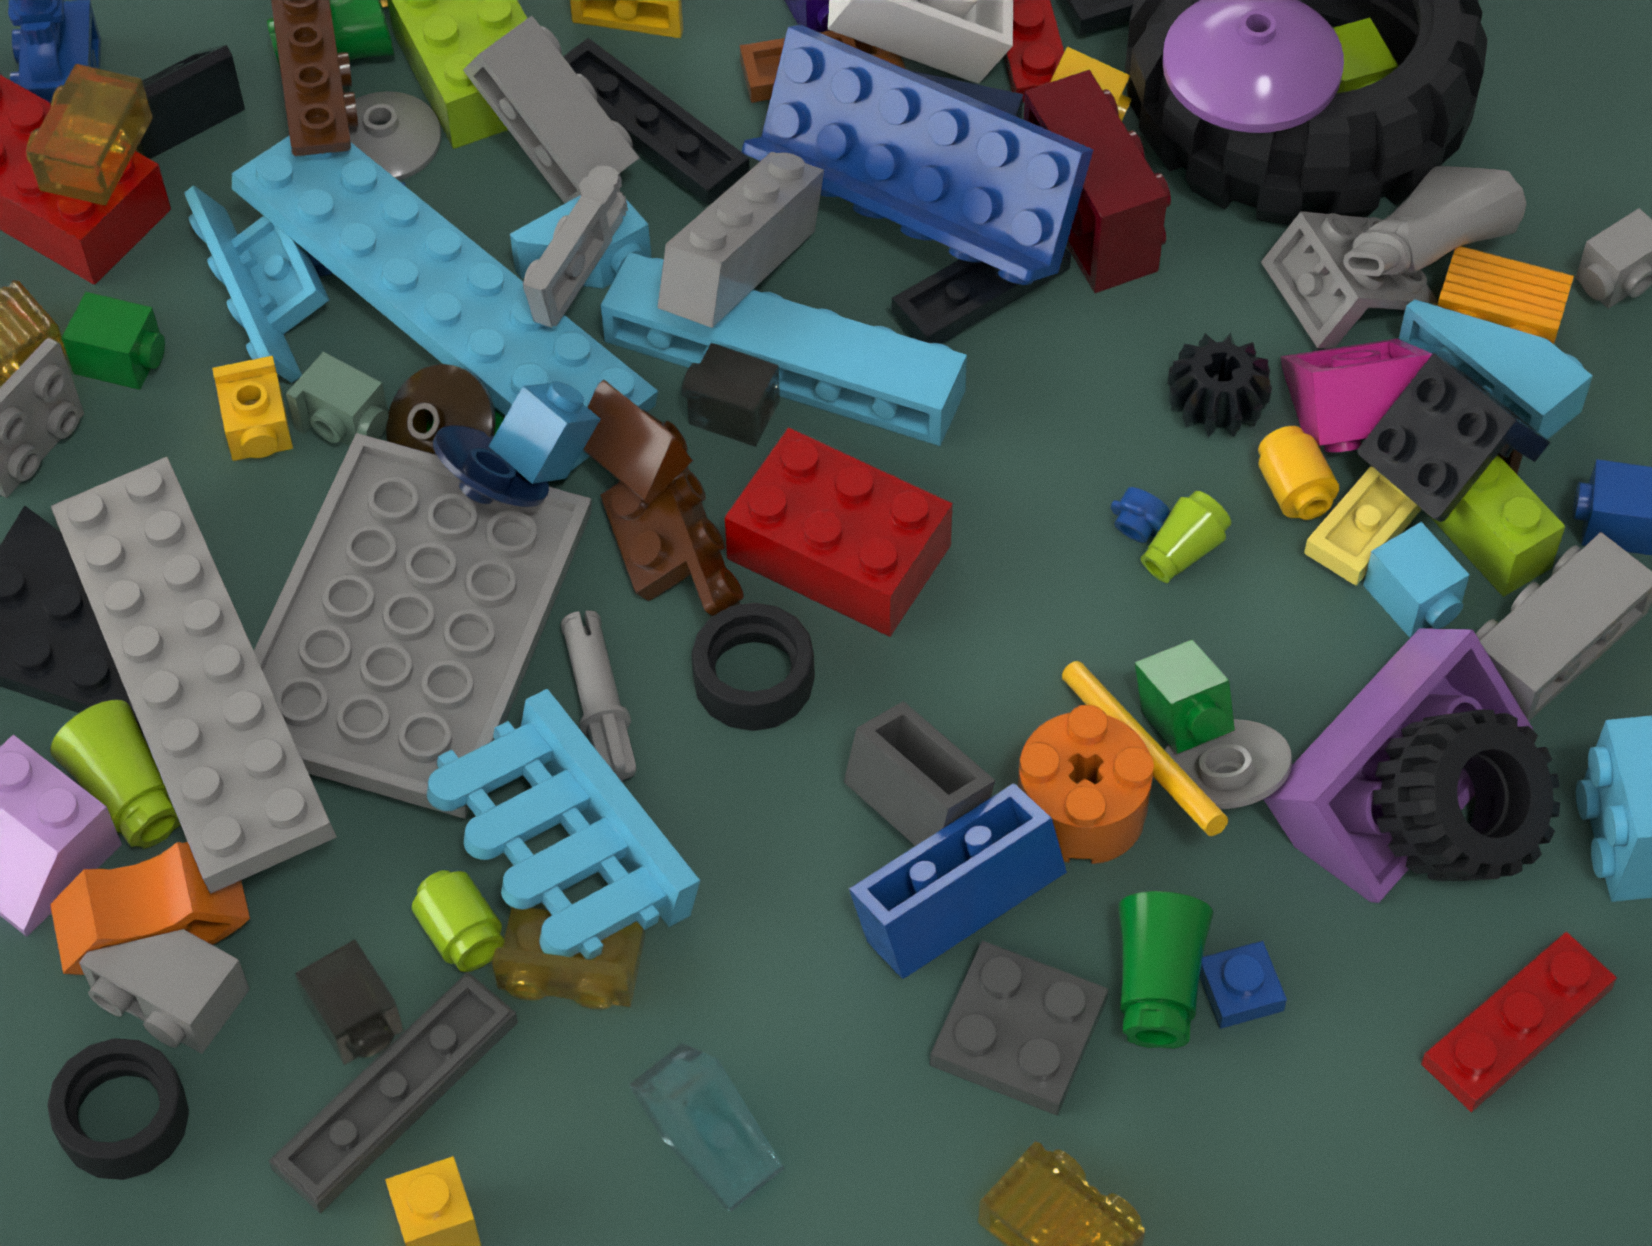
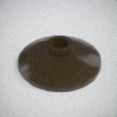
M438 364L419 370L402 384L390 405L389 418L386 424L387 442L436 455L433 448V440L442 427L449 425L466 426L483 431L490 438L495 434L496 416L492 398L485 385L477 376L461 367ZM433 414L434 423L427 432V422L430 415Z

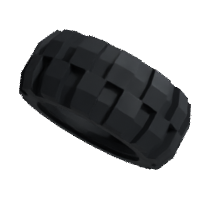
M1134 0L1129 22L1125 73L1130 75L1126 84L1127 97L1132 98L1130 106L1139 119L1138 128L1169 172L1184 167L1186 169L1185 179L1192 192L1225 210L1232 201L1255 207L1256 220L1290 225L1301 211L1323 214L1335 213L1344 216L1366 218L1379 207L1381 197L1385 196L1397 205L1411 195L1435 166H1442V163L1459 150L1473 120L1484 73L1488 42L1481 24L1483 12L1478 0H1298L1318 12L1333 27L1371 18L1399 67L1373 84L1348 92L1336 93L1330 104L1322 112L1303 124L1281 131L1266 133L1240 132L1211 124L1184 107L1167 84L1163 71V49L1167 33L1177 17L1200 0Z

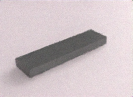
M467 972L269 1160L272 1170L321 1214L518 1023L516 1012Z

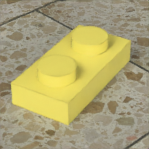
M1370 466L1306 541L1304 554L1357 586L1366 575L1371 551L1401 534L1422 509L1374 467Z

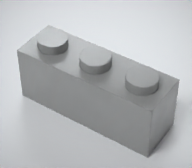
M530 16L482 51L463 71L565 204L580 196L578 185L584 177H587V172H590L591 168H596L597 165H612V168H617V172L621 173L638 160L639 156L633 150L631 137L625 128L618 122L611 121L597 102V94L591 83L581 74H576L562 56L561 46L554 34L546 27L540 26L534 17Z
M1600 532L1584 548L1581 549L1579 546L1574 545L1568 549L1556 563L1552 576L1541 586L1537 582L1529 584L1514 601L1511 613L1498 623L1495 619H1491L1476 633L1477 638L1528 721L1537 715L1649 612L1652 604V571Z

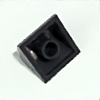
M227 45L198 51L101 101L107 113L138 152L149 159L245 110L233 56Z

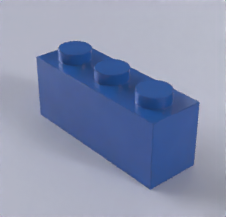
M1013 783L849 888L867 942L904 979L1064 875L1067 871L1052 818Z

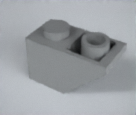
M184 929L89 951L79 962L91 988L88 991V995L98 1006L118 1017H121L126 1011L144 1021L145 1029L160 1042L176 1048L181 1042L203 1054L250 990L237 958Z

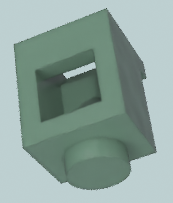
M325 352L319 355L286 393L294 427L303 434H306L313 427L327 441L332 443L341 441L350 446L356 433L379 439L386 429L389 415L382 382Z

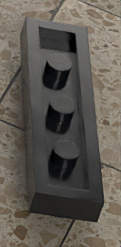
M587 38L563 56L576 74H581L591 83L597 94V102L611 121H616L625 128L631 137L633 148L707 205L713 203L750 171L749 157L591 39Z

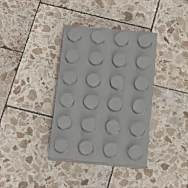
M356 433L254 652L309 774L466 819L470 809L467 804L453 811H442L429 803L427 799L429 777L438 769L437 760L439 755L452 749L460 758L494 741V728L505 723L591 515L592 499L549 487L548 495L543 503L538 506L520 507L494 500L491 504H482L470 499L459 488L461 481L444 466L437 455Z

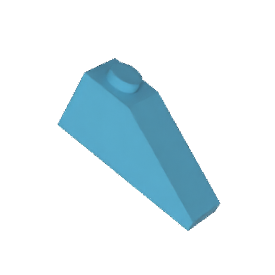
M1415 299L1406 305L1399 335L1400 340L1432 354L1435 353L1471 377L1546 439H1549L1582 412L1593 375L1585 370L1574 356L1565 354L1549 340Z

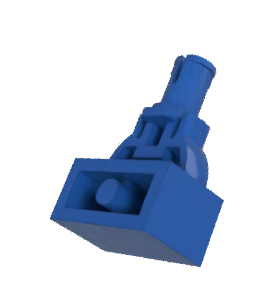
M9 0L8 15L10 21L14 26H21V29L12 30V48L15 61L19 64V71L11 72L10 80L87 124L99 123L101 36L90 0Z

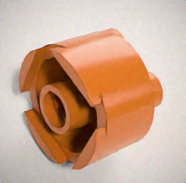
M1081 705L1074 708L1070 713L1062 714L1046 721L1031 734L1020 756L1018 787L1052 818L1064 862L1069 863L1070 858L1092 859L1091 864L1104 863L1128 851L1140 837L1148 812L1154 763L1144 741L1131 727L1112 716L1106 715L1097 706Z

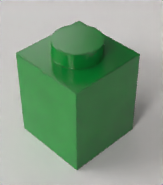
M86 291L61 337L73 374L137 390L141 389L150 370L156 369L160 365L165 350V338L163 334H160L152 307Z
M1193 639L1135 662L1141 712L1177 754L1235 731L1229 679Z

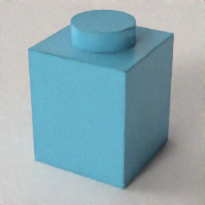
M1420 522L1371 551L1363 586L1407 636L1411 638L1419 628H1429L1432 626L1433 629H1440L1448 625L1459 615L1463 608L1462 601L1470 574L1430 530Z

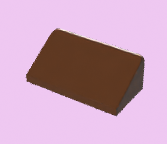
M603 379L599 383L587 408L601 418L583 451L649 505L693 460L671 432Z

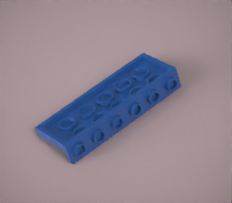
M803 25L790 26L787 29L762 136L744 140L741 152L758 161H761L770 152L797 155L806 164L824 169L821 196H838L853 203V210L863 216L877 219L887 218L900 224L901 232L907 236L920 240H936L949 246V253L958 259L968 262L987 263L999 269L998 275L1001 278L1012 283L1029 285L1035 280L1059 272L1094 149Z

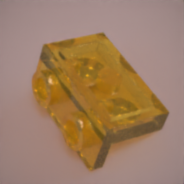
M511 908L504 938L505 943L502 948H495L492 960L498 989L506 990L511 995L525 1000H540L545 996L573 999L579 1005L591 1009H607L612 1005L631 1007L645 940V930H643L638 922H634L601 940V943L604 945L602 954L592 960H588L580 952L572 957L545 954L540 947L539 938L544 921L552 916L550 912L536 908Z

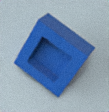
M1263 941L1203 957L1200 980L1220 1029L1284 1011L1287 998Z

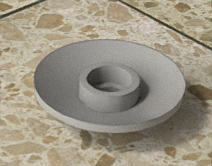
M392 91L370 93L355 99L358 126L349 127L351 143L398 181L417 174L434 159L441 143V128L436 114L425 102L412 95Z
M1234 719L1235 731L1179 754L1170 745L1166 747L1165 751L1220 809L1239 808L1261 801L1273 794L1285 783L1291 772V749L1286 739L1276 730L1258 722Z

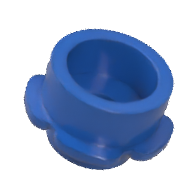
M1135 487L1127 488L1120 502L1113 500L1110 506L1112 512L1118 516L1114 522L1115 527L1127 537L1142 543H1146L1150 536L1153 538L1156 536L1171 512L1168 506L1160 499Z

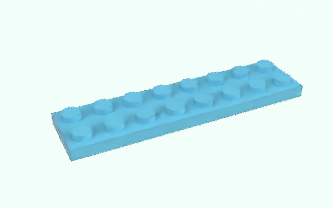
M288 136L232 173V190L442 364L464 368L477 376L487 388L494 407L505 416L523 386L552 383L553 381L563 382L579 391L585 399L583 404L588 407L595 389L603 379L640 409L648 412L656 406L658 390L568 317L563 315L557 326L552 328L534 322L521 279L353 143H351V149L348 151L294 156L291 151L290 136ZM582 451L571 470L575 469L590 456Z

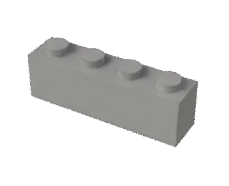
M770 152L666 243L658 309L713 328L815 232L824 169L806 164L801 157L791 153Z

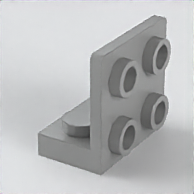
M1301 211L1261 261L1317 348H1335L1368 307L1405 310L1406 305L1414 299L1432 305L1438 303L1426 285L1427 278L1422 270L1396 275L1366 276L1352 274L1345 268L1343 259L1345 254L1353 249L1355 238L1382 221L1379 218Z
M47 338L0 387V495L5 498L22 481L30 479L35 474L41 460L61 439L72 434L80 418L84 415L61 344L51 338Z

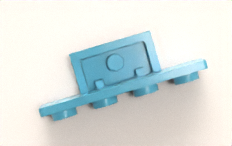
M193 185L184 192L193 212L188 219L196 234L207 243L212 254L207 259L209 267L215 276L226 285L231 297L226 302L230 313L245 328L249 336L250 342L246 344V349L253 360L273 356L277 374L293 383L302 374L284 334L330 300L307 251L265 216H262L240 234H237L226 209Z

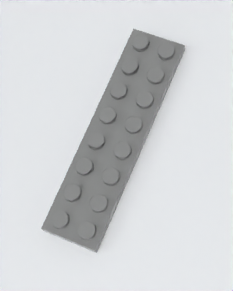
M168 457L51 505L57 524L210 894L337 838Z

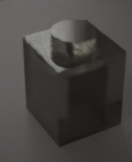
M711 343L700 364L694 362L690 365L682 384V397L687 398L689 424L756 447L780 402L779 365Z
M355 939L295 973L306 1006L344 1065L359 1056L370 1057L381 1052L392 1042L395 1035L404 1031L394 998Z

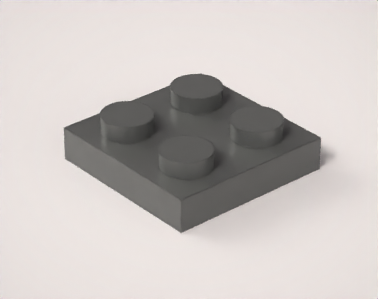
M982 940L932 1049L930 1066L1058 1116L1105 1007L1109 989Z

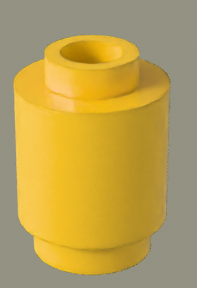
M1298 426L1282 427L1268 434L1258 447L1260 455L1258 466L1283 514L1289 518L1311 520L1326 513L1339 493V484L1315 439L1311 435L1305 434Z

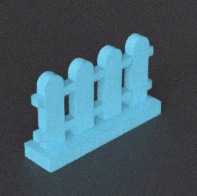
M548 689L525 700L521 727L514 729L510 722L507 721L494 728V741L460 758L452 749L438 756V769L430 775L428 780L427 799L429 803L442 811H453L466 804L476 817L472 818L466 825L464 835L465 850L472 857L480 860L493 859L504 853L514 866L510 867L504 874L501 887L502 898L509 906L516 909H529L541 902L552 915L544 921L539 938L540 947L547 956L563 960L580 952L588 962L602 954L604 945L601 943V940L636 921L643 930H646L658 923L659 916H661L668 927L691 916L700 879ZM522 775L532 786V788L497 806L487 795V793ZM561 823L570 836L533 855L524 842ZM596 872H599L608 883L607 886L574 904H571L562 892Z

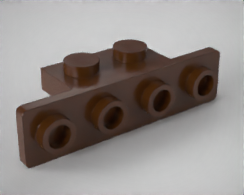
M271 0L292 154L294 156H305L350 150L349 127L358 126L354 92L343 93V87L352 86L348 52L337 53L329 0Z
M643 410L671 432L687 452L686 441L673 423L670 421L662 423ZM688 466L649 505L621 482L600 494L636 594L651 601L691 575L703 608L708 614L714 616L730 606L740 605L739 601L744 598L743 590L736 577L726 568L720 552L725 548L723 538L716 526L706 516L702 502L706 499L705 491L698 478L689 470Z

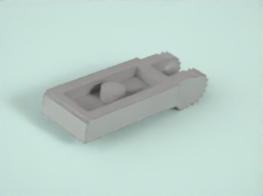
M597 165L596 168H591V171L587 172V177H584L578 185L581 195L580 199L570 214L563 216L559 220L552 241L540 259L534 260L525 273L523 289L534 322L551 328L557 326L612 242V236L623 221L622 217L626 216L628 205L626 196H623V192H620V187H622L620 172H617V168H612V165Z

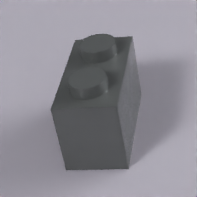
M902 701L856 728L844 783L916 846L991 798L995 780L907 703Z

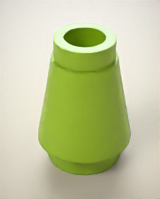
M1194 491L1188 498L1180 497L1164 521L1163 526L1148 546V550L1141 556L1142 564L1158 580L1169 583L1175 575L1180 574L1226 540L1225 531L1231 526V519L1228 513L1215 499L1202 491Z

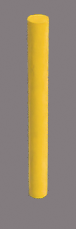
M1074 661L1067 665L1062 673L1064 682L1086 705L1097 706L1106 715L1112 716L1131 727L1144 741L1153 758V777L1208 836H1215L1221 833L1228 823V817L1082 662Z

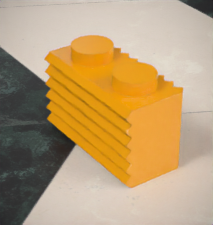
M1459 246L1454 250L1437 306L1539 336L1554 344L1574 275Z

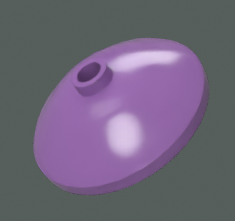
M1200 0L1182 12L1173 22L1167 33L1163 49L1164 76L1172 93L1183 106L1211 124L1247 133L1281 131L1293 128L1314 118L1335 97L1341 83L1344 66L1342 46L1334 29L1318 12L1298 0Z

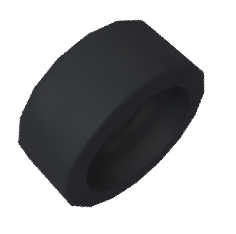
M753 602L728 607L710 617L697 633L691 654L697 698L710 716L727 726L751 731L777 727L795 717L810 699L815 679L814 652L810 634L797 617L777 606ZM751 642L771 644L787 653L791 661L790 674L784 681L770 689L753 692L734 689L720 681L717 677L715 666L717 660L724 652L736 645Z
M113 1038L87 1046L67 1060L52 1082L47 1104L52 1130L76 1167L97 1178L125 1180L146 1174L170 1158L185 1135L189 1116L185 1091L173 1065L160 1050L140 1040ZM122 1076L143 1077L149 1080L158 1092L160 1105L158 1112L147 1127L131 1138L113 1143L93 1141L86 1136L80 1128L78 1112L91 1091L105 1081Z

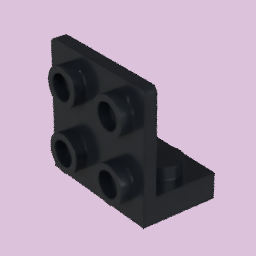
M1433 353L1360 445L1358 454L1428 515L1439 522H1443L1498 453L1507 458L1515 449L1535 462L1551 442L1471 377Z

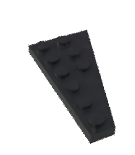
M24 506L0 545V687L77 713L104 701L123 700L130 705L141 733L144 735L62 533L27 506Z

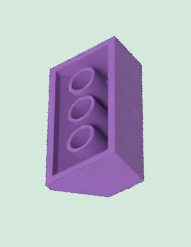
M1419 628L1295 761L1285 783L1273 794L1266 797L1264 801L1295 848L1369 902L1379 903L1409 870L1405 867L1408 856L1395 857L1387 846L1393 838L1390 832H1380L1376 819L1383 816L1381 804L1374 805L1373 790H1379L1382 786V779L1376 777L1375 773L1379 762L1390 760L1389 755L1385 751L1389 742L1393 738L1403 737L1401 729L1412 722L1423 721L1425 717L1481 709L1494 710L1495 714L1508 713L1518 718L1517 727L1529 726L1532 730L1533 728L1473 630ZM1464 768L1459 776L1457 787L1458 802L1461 810L1475 796L1473 783Z

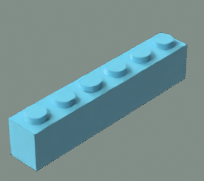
M629 252L601 303L604 341L938 446H941L965 393L966 354L953 351L943 344H930L897 334L884 326H871L841 317L828 309H815L795 303L772 292L752 290L713 328L658 309L664 259L648 258Z

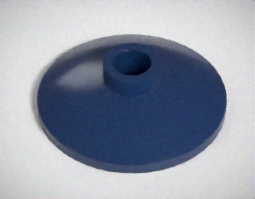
M449 425L439 429L433 440L434 451L444 466L461 481L459 488L470 499L482 504H491L494 500L520 507H534L543 503L549 493L548 482L534 484L529 482L513 466L489 447L494 437L493 435L489 438L483 431L459 425Z

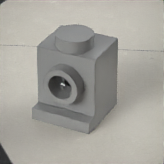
M1640 208L1592 237L1585 244L1575 279L1582 284L1585 292L1591 298L1600 301L1608 309L1629 295L1632 298L1640 296L1652 285V219Z

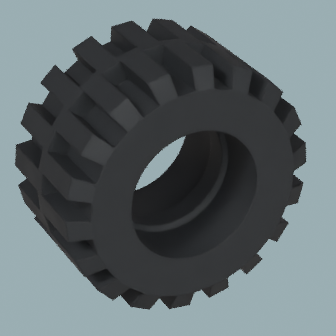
M1481 709L1425 717L1423 721L1412 722L1401 729L1403 737L1393 738L1389 742L1385 751L1389 755L1390 760L1379 762L1375 773L1376 777L1382 779V786L1379 790H1373L1374 805L1381 804L1383 816L1376 819L1380 832H1390L1393 838L1387 846L1395 857L1408 856L1405 867L1416 874L1427 873L1428 879L1436 881L1499 879L1500 877L1513 876L1522 872V865L1534 864L1542 855L1538 844L1550 843L1555 832L1549 825L1551 817H1559L1560 802L1553 801V788H1560L1558 774H1550L1547 764L1553 759L1547 747H1536L1535 742L1538 735L1529 726L1517 727L1518 718L1508 713L1495 714L1494 710ZM1463 768L1473 783L1476 797L1475 812L1470 825L1461 812L1457 795L1458 780Z

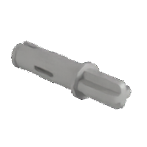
M585 611L586 626H583L580 612H573L565 616L560 625L562 634L565 636L584 714L579 722L580 729L590 739V743L621 782H623L624 779L633 777L636 772V763L627 732L631 723L630 713L625 707L621 706L601 628L600 615L595 611Z

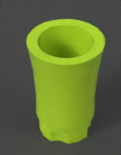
M109 700L93 705L74 716L59 730L51 743V756L77 780L83 789L107 806L116 831L122 833L131 847L141 846L143 849L155 846L166 840L172 831L181 825L150 748L127 702L123 700Z

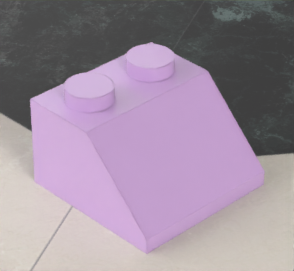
M12 735L0 747V916L27 937L52 913L50 904L84 869H97L122 843L107 806L15 735Z

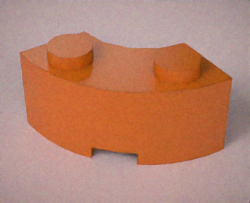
M177 842L162 854L136 865L109 870L100 868L84 869L50 904L63 974L84 975L79 962L89 951L182 929L213 945L232 934L250 919L242 880L210 894L188 842Z

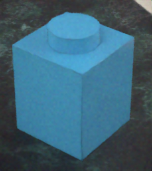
M553 381L552 383L526 385L521 388L489 447L532 484L566 479L601 418L583 404L585 402L583 395L568 384Z

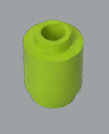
M438 871L428 876L418 886L417 895L412 902L411 910L445 962L455 964L462 972H470L485 966L501 952L505 943L504 938L500 934L502 924L468 873L464 871Z

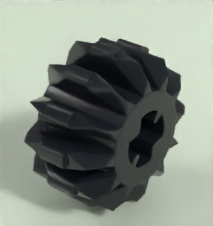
M1231 332L1223 342H1215L1205 333L1198 346L1184 343L1182 350L1179 352L1178 360L1173 361V366L1170 367L1167 383L1170 385L1169 402L1171 404V411L1183 412L1182 418L1186 428L1199 423L1204 424L1208 438L1217 428L1221 427L1225 428L1233 437L1240 430L1241 423L1255 427L1257 420L1261 417L1262 409L1266 408V404L1270 402L1272 386L1269 379L1270 368L1268 366V359L1256 357L1257 352L1254 342L1240 347L1236 346Z

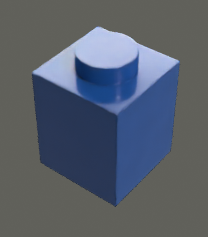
M1596 459L1589 483H1578L1573 504V519L1583 521L1582 546H1586L1602 532L1626 552L1652 555V467Z

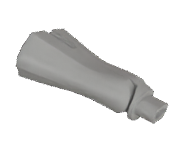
M1435 166L1424 177L1412 194L1391 215L1355 238L1353 249L1344 256V266L1352 274L1366 276L1417 272L1459 246L1513 234L1517 231L1524 217L1527 204L1523 188L1515 181L1509 171Z

